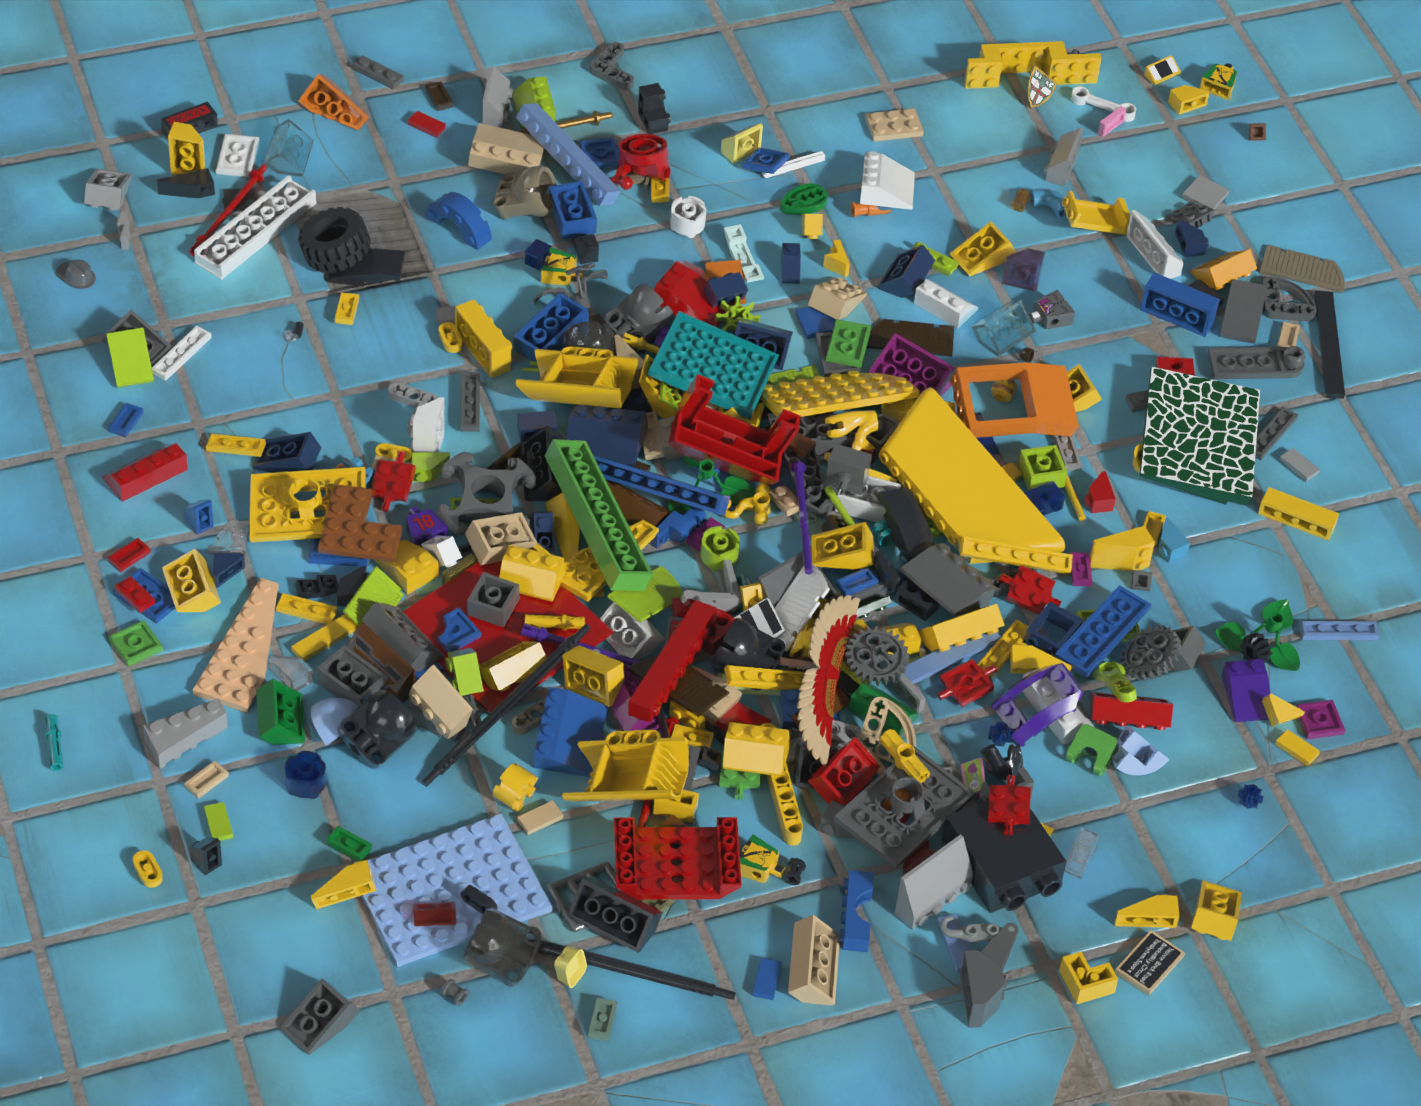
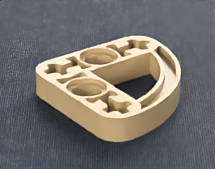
M885 697L874 698L860 733L861 741L869 738L870 743L877 744L890 710L902 723L907 743L916 747L915 730L905 711L895 702ZM881 700L883 705H885V709H881L879 715H883L882 719L871 715L872 711L877 713L878 707L875 704ZM871 719H876L879 722L878 729L871 730L868 723ZM880 742L876 747L875 754L878 758L894 763L891 754L888 756L881 754L880 748L882 743ZM871 746L868 747L872 751L875 749Z

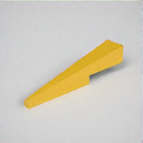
M561 493L547 501L545 508L547 511L553 512L554 535L564 561L572 558L573 554L579 550L580 527L564 494Z

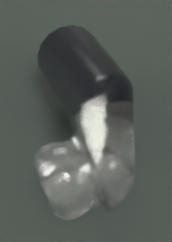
M296 322L292 332L290 330L284 331L282 334L284 340L291 343L301 338L304 324Z

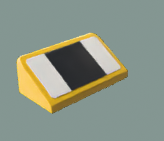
M1170 55L1146 66L1144 76L1156 85L1180 74L1181 71L1174 58Z

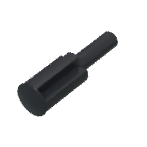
M705 721V728L714 733V738L725 744L726 732L721 728L716 729Z

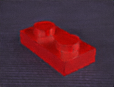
M131 576L115 585V591L138 613L155 604V599Z

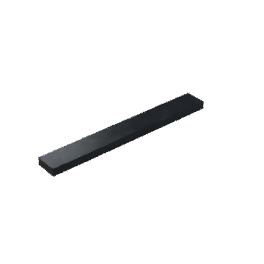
M1315 291L1314 297L1326 398L1344 399L1345 389L1333 292Z

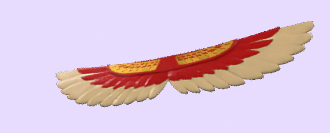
M846 595L844 598L840 596L837 600L835 598L832 599L830 604L826 603L823 610L820 611L819 618L815 620V626L812 630V642L810 643L809 656L818 668L806 670L805 676L802 679L803 684L799 688L801 691L798 696L800 700L797 704V708H801L797 717L800 720L799 730H803V741L807 740L808 750L812 749L813 757L816 760L820 758L824 766L828 763L831 747L834 701L840 666L857 617L860 598L857 597L851 600V595Z

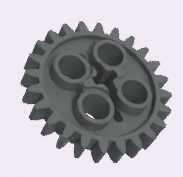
M1155 625L1154 629L1148 626L1147 631L1141 629L1140 634L1134 633V639L1128 638L1130 643L1124 644L1126 649L1121 650L1123 656L1120 659L1125 672L1131 678L1136 677L1137 680H1140L1142 677L1146 681L1148 676H1150L1153 680L1156 674L1161 677L1162 671L1168 673L1167 668L1174 667L1172 662H1177L1178 658L1176 656L1181 655L1179 651L1182 649L1181 640L1170 627L1166 629L1165 625L1161 628Z
M875 626L874 631L867 627L866 632L860 629L859 635L854 633L853 639H849L845 650L846 665L850 666L849 672L856 671L854 677L861 676V682L867 679L869 685L875 681L876 685L879 686V683L882 681L886 686L888 680L894 683L895 677L900 679L901 673H905L909 662L908 647L904 646V640L898 641L900 635L893 636V630L887 633L885 627L879 631L877 626Z

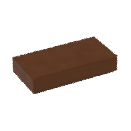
M798 432L787 448L806 458L816 447V442Z

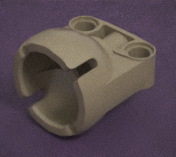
M533 166L519 173H506L498 185L493 202L500 218L506 220L522 215L543 217L554 213L550 194L545 193L549 190V186L556 185L553 173L545 166Z

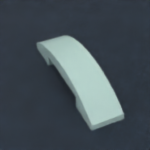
M741 224L725 227L724 233L732 259L741 260L744 281L748 283L763 280V273L759 264L754 262Z

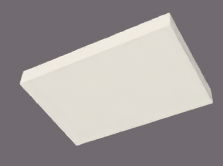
M225 134L216 167V174L249 177V173L254 167L260 142L259 137Z

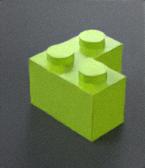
M472 648L448 652V658H445L446 666L454 674L455 680H452V686L461 696L482 692L483 686L476 652Z

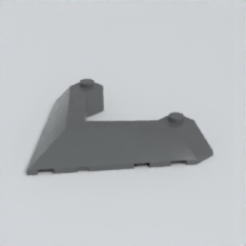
M767 414L772 426L777 417L774 414ZM815 414L800 417L798 432L815 441L816 447L806 458L789 448L783 453L795 486V473L792 472L791 467L796 461H801L805 464L806 470L803 472L806 507L822 515H828L835 506L824 490L829 485H825L826 481L821 473L818 454L832 453L835 444L851 448L855 440V434L859 429V426H857L845 436L829 438L827 431L838 429L837 423L825 424V418L837 414ZM878 414V430L866 436V439L876 448V459H879L880 450L900 423L886 414Z

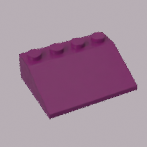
M894 333L868 373L903 377L919 390V394L931 387L941 397L950 388V378L956 369L947 362Z

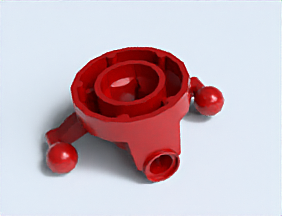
M636 134L623 139L619 143L618 169L611 181L619 184L624 190H629L633 186L632 179L626 176L627 173L642 176L648 175L653 179L667 181L665 179H668L671 173L668 163L667 141L663 137L653 134Z

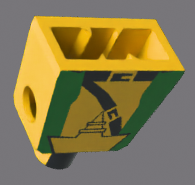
M1218 63L1214 64L1203 75L1200 89L1208 90L1210 94L1230 100L1237 71L1234 70L1230 63H1226L1224 66Z
M550 247L541 270V283L570 285L573 277H576V273L566 275V271L578 267L576 266L577 257ZM585 271L579 273L580 278L584 277Z
M753 834L740 852L741 877L765 883L771 874L782 878L786 867L778 864L779 851Z

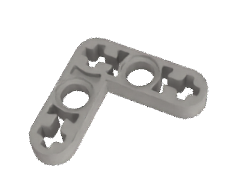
M392 383L388 387L389 398L393 401L415 407L416 409L413 414L416 413L419 406L438 399V396L433 393L401 383ZM416 395L418 398L410 399L409 396ZM410 420L407 424V431L409 435L411 434V429L413 427L412 425H410Z

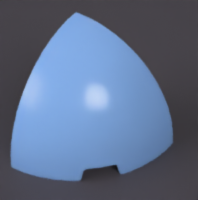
M336 697L323 699L311 707L313 724L326 746L339 737L337 730L339 724L359 707L358 704L348 699ZM344 724L345 730H348L350 727H352L349 724Z
M1128 725L1117 740L1116 747L1118 752L1112 756L1114 766L1118 770L1130 775L1152 773L1165 765L1169 760Z

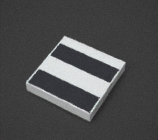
M768 598L736 616L748 621L752 626L774 638L786 632Z

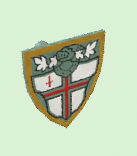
M1035 65L1026 84L1030 108L1045 103L1057 86L1056 81Z

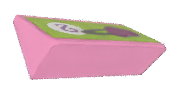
M982 758L961 764L963 784L975 792L974 798H979L982 783L985 782Z

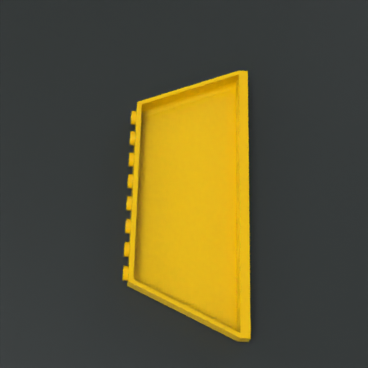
M931 387L923 390L884 444L878 457L889 468L892 475L900 481L903 488H909L917 503L925 511V514L944 533L950 544L954 545L960 553L961 537L968 536L1063 553L1065 542L1048 520L940 395ZM961 556L969 564L993 562Z

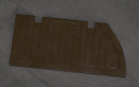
M883 319L871 330L866 347L883 350L894 333L933 355L952 357L954 326L939 324V328L931 323L899 320V323H894L893 319Z
M658 656L641 660L630 666L628 671L643 680ZM687 665L684 676L682 678L679 677L676 688L669 693V698L699 717L726 697L729 691L718 684L712 686L713 681L690 665Z

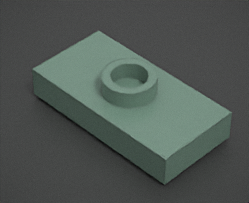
M806 507L809 535L823 533L821 527L824 521L816 512ZM799 512L792 514V517L799 523Z

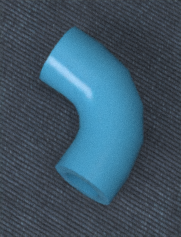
M1051 189L1030 190L1032 207H1050L1054 210L1058 219H1067L1062 205L1064 195Z

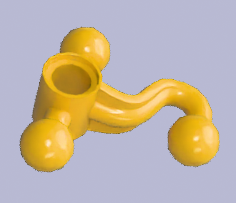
M764 483L758 484L754 497L743 499L734 511H728L732 504L731 500H729L726 513L723 516L735 519L743 511L749 510L754 511L753 519L757 525L763 526L767 524L768 514L771 511L769 486Z

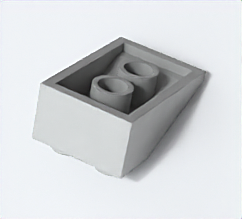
M97 168L86 182L84 204H89L91 207L103 206L109 210L120 209L123 205L132 174Z

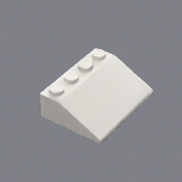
M875 151L865 152L860 204L912 210L915 172L884 154Z

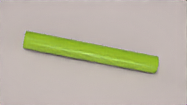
M827 486L824 490L846 525H854V521L832 487Z

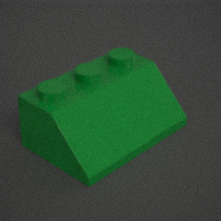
M272 678L256 690L259 738L272 745L304 743L305 730L302 694Z
M862 683L852 694L848 706L849 711L865 720L872 700L876 697H885L900 706L912 723L919 715V713L873 684L869 685L868 683ZM881 700L875 704L878 707L877 713L872 711L871 715L882 719L883 715H879L881 709H885V705H883ZM889 710L882 732L889 729L895 730L901 737L905 732L903 725L898 717ZM876 719L869 721V724L878 729L879 722Z

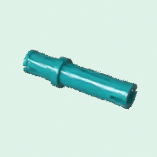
M49 714L45 717L47 729L45 738L48 740L50 769L60 771L64 767L60 743L62 735L58 726V716Z

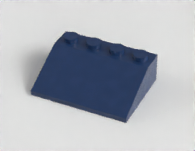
M574 404L569 417L565 440L586 441L592 454L635 467L648 430L647 414L645 411Z

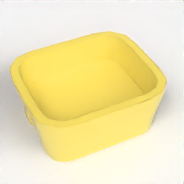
M567 946L555 960L554 966L558 980L569 988H573L586 972L587 963L583 949Z

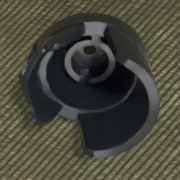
M993 744L980 750L988 772L992 773L999 780L1007 781L1006 777L1010 775V780L1012 775L1016 778L1017 769L1023 768L1020 744L1016 746L1010 744L1007 757L1002 758L999 750Z

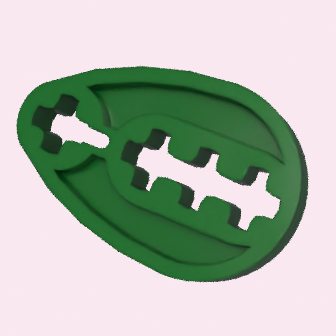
M802 184L789 191L783 197L780 210L784 214L791 215L811 214L821 211L827 205V191L818 184Z

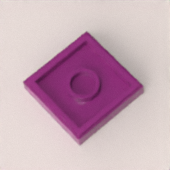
M1333 700L1298 704L1295 706L1305 712L1298 719L1307 740L1345 734L1344 725Z

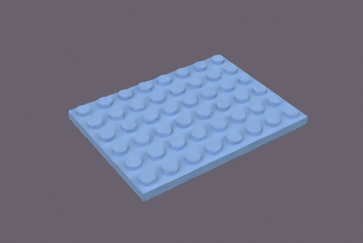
M502 814L367 860L372 869L377 891L362 895L361 897L397 967L552 911L551 903ZM467 885L476 887L496 902L498 909L490 917L484 916L461 898L460 893Z

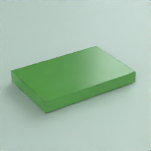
M836 319L826 361L861 368L871 332V325Z

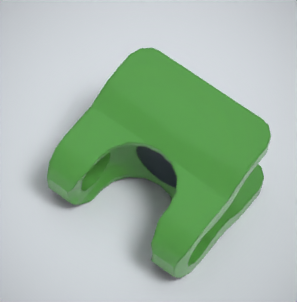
M1083 724L1067 751L1066 760L1075 763L1083 755L1091 756L1095 759L1093 773L1102 776L1108 765L1112 762V756L1116 754L1114 748L1117 745V739L1093 726Z

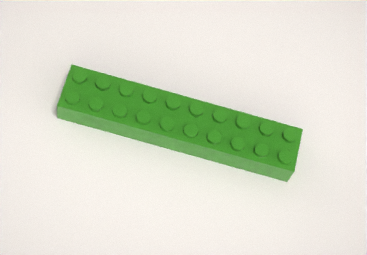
M553 439L545 454V458L610 590L645 591L653 573L587 442Z

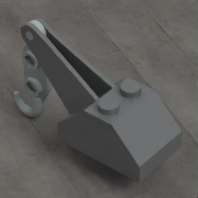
M952 916L946 917L940 925L941 931L946 936L960 938L968 942H989L981 952L978 950L965 951L960 972L968 1028L982 1027L999 1009L1000 1001L1004 1000L1003 988L1007 987L1006 975H1002V972L1017 938L1019 928L1014 923H1007L1003 928L996 924H969L960 929L951 930L947 928L946 924L954 918Z

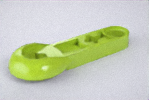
M1114 661L1103 662L1093 670V678L1105 682L1106 686L1121 702H1132L1137 699L1136 688L1124 676L1125 669L1122 664Z

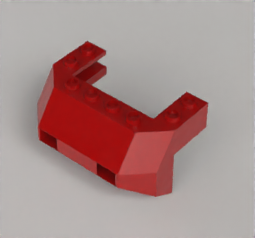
M697 374L681 399L671 426L668 444L679 454L699 462L704 459L711 460L715 468L747 481L770 485L777 483L782 454L798 433L801 415L783 409L768 431L706 407L712 398L713 392L710 389L715 381Z

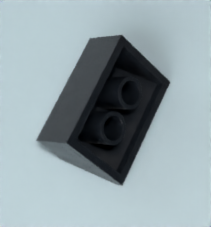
M796 743L794 786L814 788L808 780L822 766L820 758L816 760L813 757L812 749L809 751L807 744ZM830 747L828 760L841 748Z

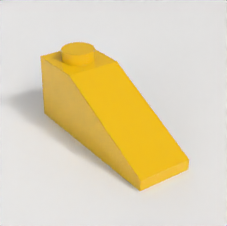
M1016 643L1010 649V673L1026 674L1038 668L1063 663L1068 671H1071V665L1034 646H1027L1026 643Z
M357 861L352 865L346 866L312 894L311 900L315 908L320 909L377 891L372 869L368 861Z
M1168 894L1156 895L1118 910L1114 925L1176 928L1179 920L1178 898Z

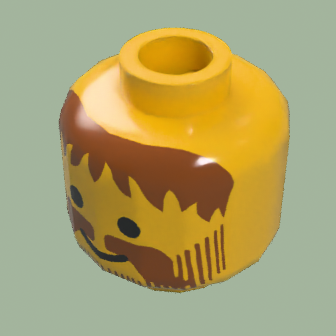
M1014 379L995 381L991 388V394L999 402H1009L1017 392L1018 385Z

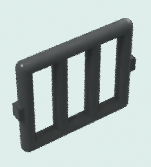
M609 862L588 868L547 886V890L556 904V911L559 915H563L573 932H578L588 927L567 917L569 909L557 890L568 886L575 897L578 890L576 882L590 876L596 878L594 875L603 871L606 872L616 888V872Z

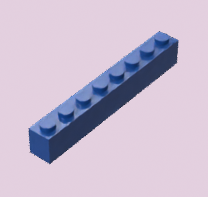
M593 454L604 478L716 514L725 515L730 496Z

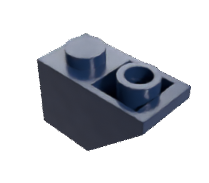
M532 512L533 535L537 543L547 551H555L553 512Z

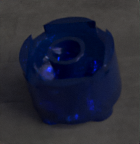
M312 751L298 752V755L290 756L285 763V784L288 793L299 798L316 799L326 786V764L319 754Z

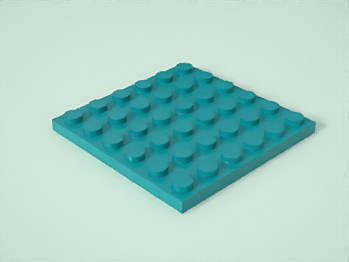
M679 311L647 375L684 391L688 389L697 374L714 380V385L710 389L713 394L709 402L725 410L733 407L739 415L751 419L779 355Z

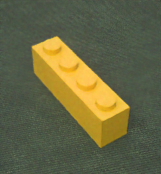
M1268 487L1258 512L1259 515L1328 541L1339 517L1337 512Z

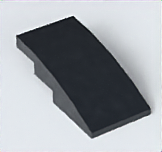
M369 249L366 256H363L362 260L359 263H355V266L352 268L348 267L342 272L329 273L328 282L364 287L365 282L382 284L383 279L400 281L405 251Z
M908 487L879 492L877 498L886 510L883 517L893 530L889 536L907 562L930 546L935 545L927 521Z

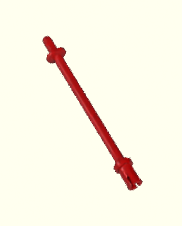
M262 164L257 170L250 171L248 182L206 233L196 238V242L189 249V253L193 257H195L194 250L213 236L254 184L261 183L264 180L263 173L267 170L265 164Z

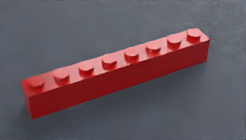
M695 600L628 702L629 716L649 723L654 716H658L661 705L668 700L670 691L676 688L678 679L684 676L687 665H691L695 653L700 651L704 639H708L712 627H716L719 618L716 616L717 607Z

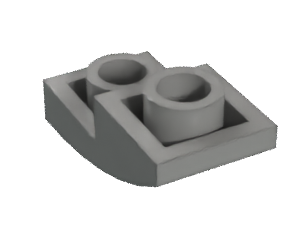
M121 211L120 217L116 218L115 228H118V241L121 242V249L129 250V220L126 212Z

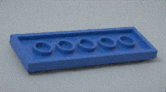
M1119 585L1061 646L1054 657L1071 665V669L1087 678L1151 609V603Z

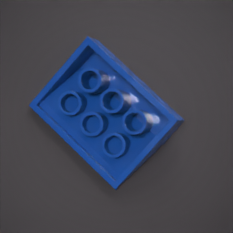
M549 687L533 755V767L591 777L590 773L593 772L592 766L579 748L578 741H601L608 706L570 690Z

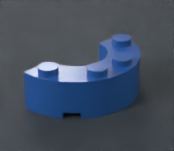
M449 192L443 194L426 209L425 216L436 224H440L446 218L454 222L461 230L464 242L476 250H479L492 240L488 222L483 221L480 214L482 212L470 199L460 193Z

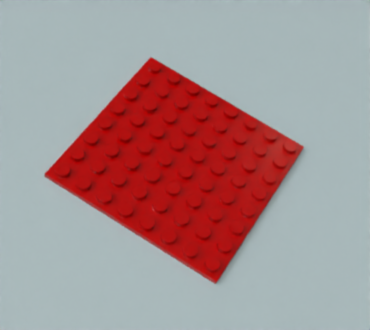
M502 560L480 565L477 562L403 611L444 655L443 659L439 660L438 663L453 680H455L454 674L447 669L445 658H448V654L440 646L437 638L443 634L446 628L443 616L457 608H460L481 632L480 638L458 649L472 648L476 652L478 665L524 641L538 642L537 639L521 635L526 614L563 616L565 614L571 617H585V623L591 627V630L579 642L594 647L613 634V631L570 591L559 586L553 602L520 594V599L504 627L469 616L467 600L483 572L499 577ZM546 628L548 633L564 638L574 635L579 630ZM547 640L540 643L546 658L560 646V644ZM563 659L532 689L563 669ZM481 677L483 691L469 695H473L474 700L490 713L522 682H514L510 684L511 687L500 692L499 690H492Z

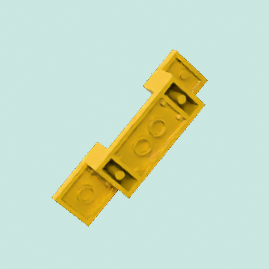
M1064 41L981 44L979 58L968 59L964 85L965 89L998 87L1001 73L1031 72L1034 65L1056 81L1057 85L1097 83L1102 57L1100 53L1067 55Z

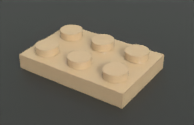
M915 108L866 113L865 116L873 142L923 136L924 131Z

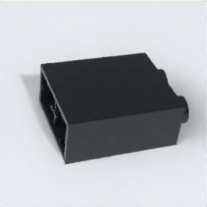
M989 799L946 816L942 841L947 845L960 834L964 837L973 872L971 884L990 913L1005 908L1007 911L1016 910L1028 898L1038 894L1048 897L1055 894L1062 887V879L1067 861L1031 808L1030 823L1013 825V834L1009 836V829L1008 836L1004 834L1005 825L988 822Z

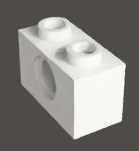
M435 536L421 544L422 548L426 549L439 562V567H451L457 563L456 560L462 558L453 536Z

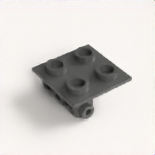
M1189 202L1184 207L1172 211L1166 218L1175 221L1181 220L1199 228L1211 221V213L1215 209Z

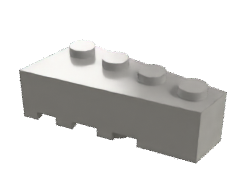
M219 698L143 725L145 742L159 769L165 767L166 763L173 759L175 761L181 757V754L188 749L196 748L197 744L201 741H207L228 728L227 712Z

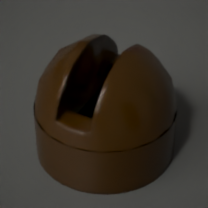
M1024 348L1020 351L1019 357L1024 362L1031 363L1035 351L1031 348Z

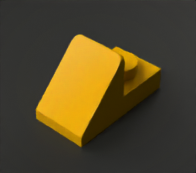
M840 239L833 240L830 254L824 255L823 267L841 276L848 277L850 263Z

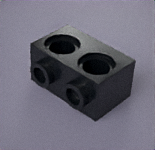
M909 578L896 589L895 603L924 621L928 620L939 609L940 604Z

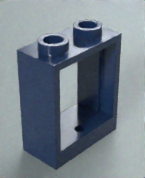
M1049 602L1026 630L1024 643L1034 646L1054 657L1061 646L1082 625L1083 619ZM1046 620L1067 631L1058 643L1037 632Z

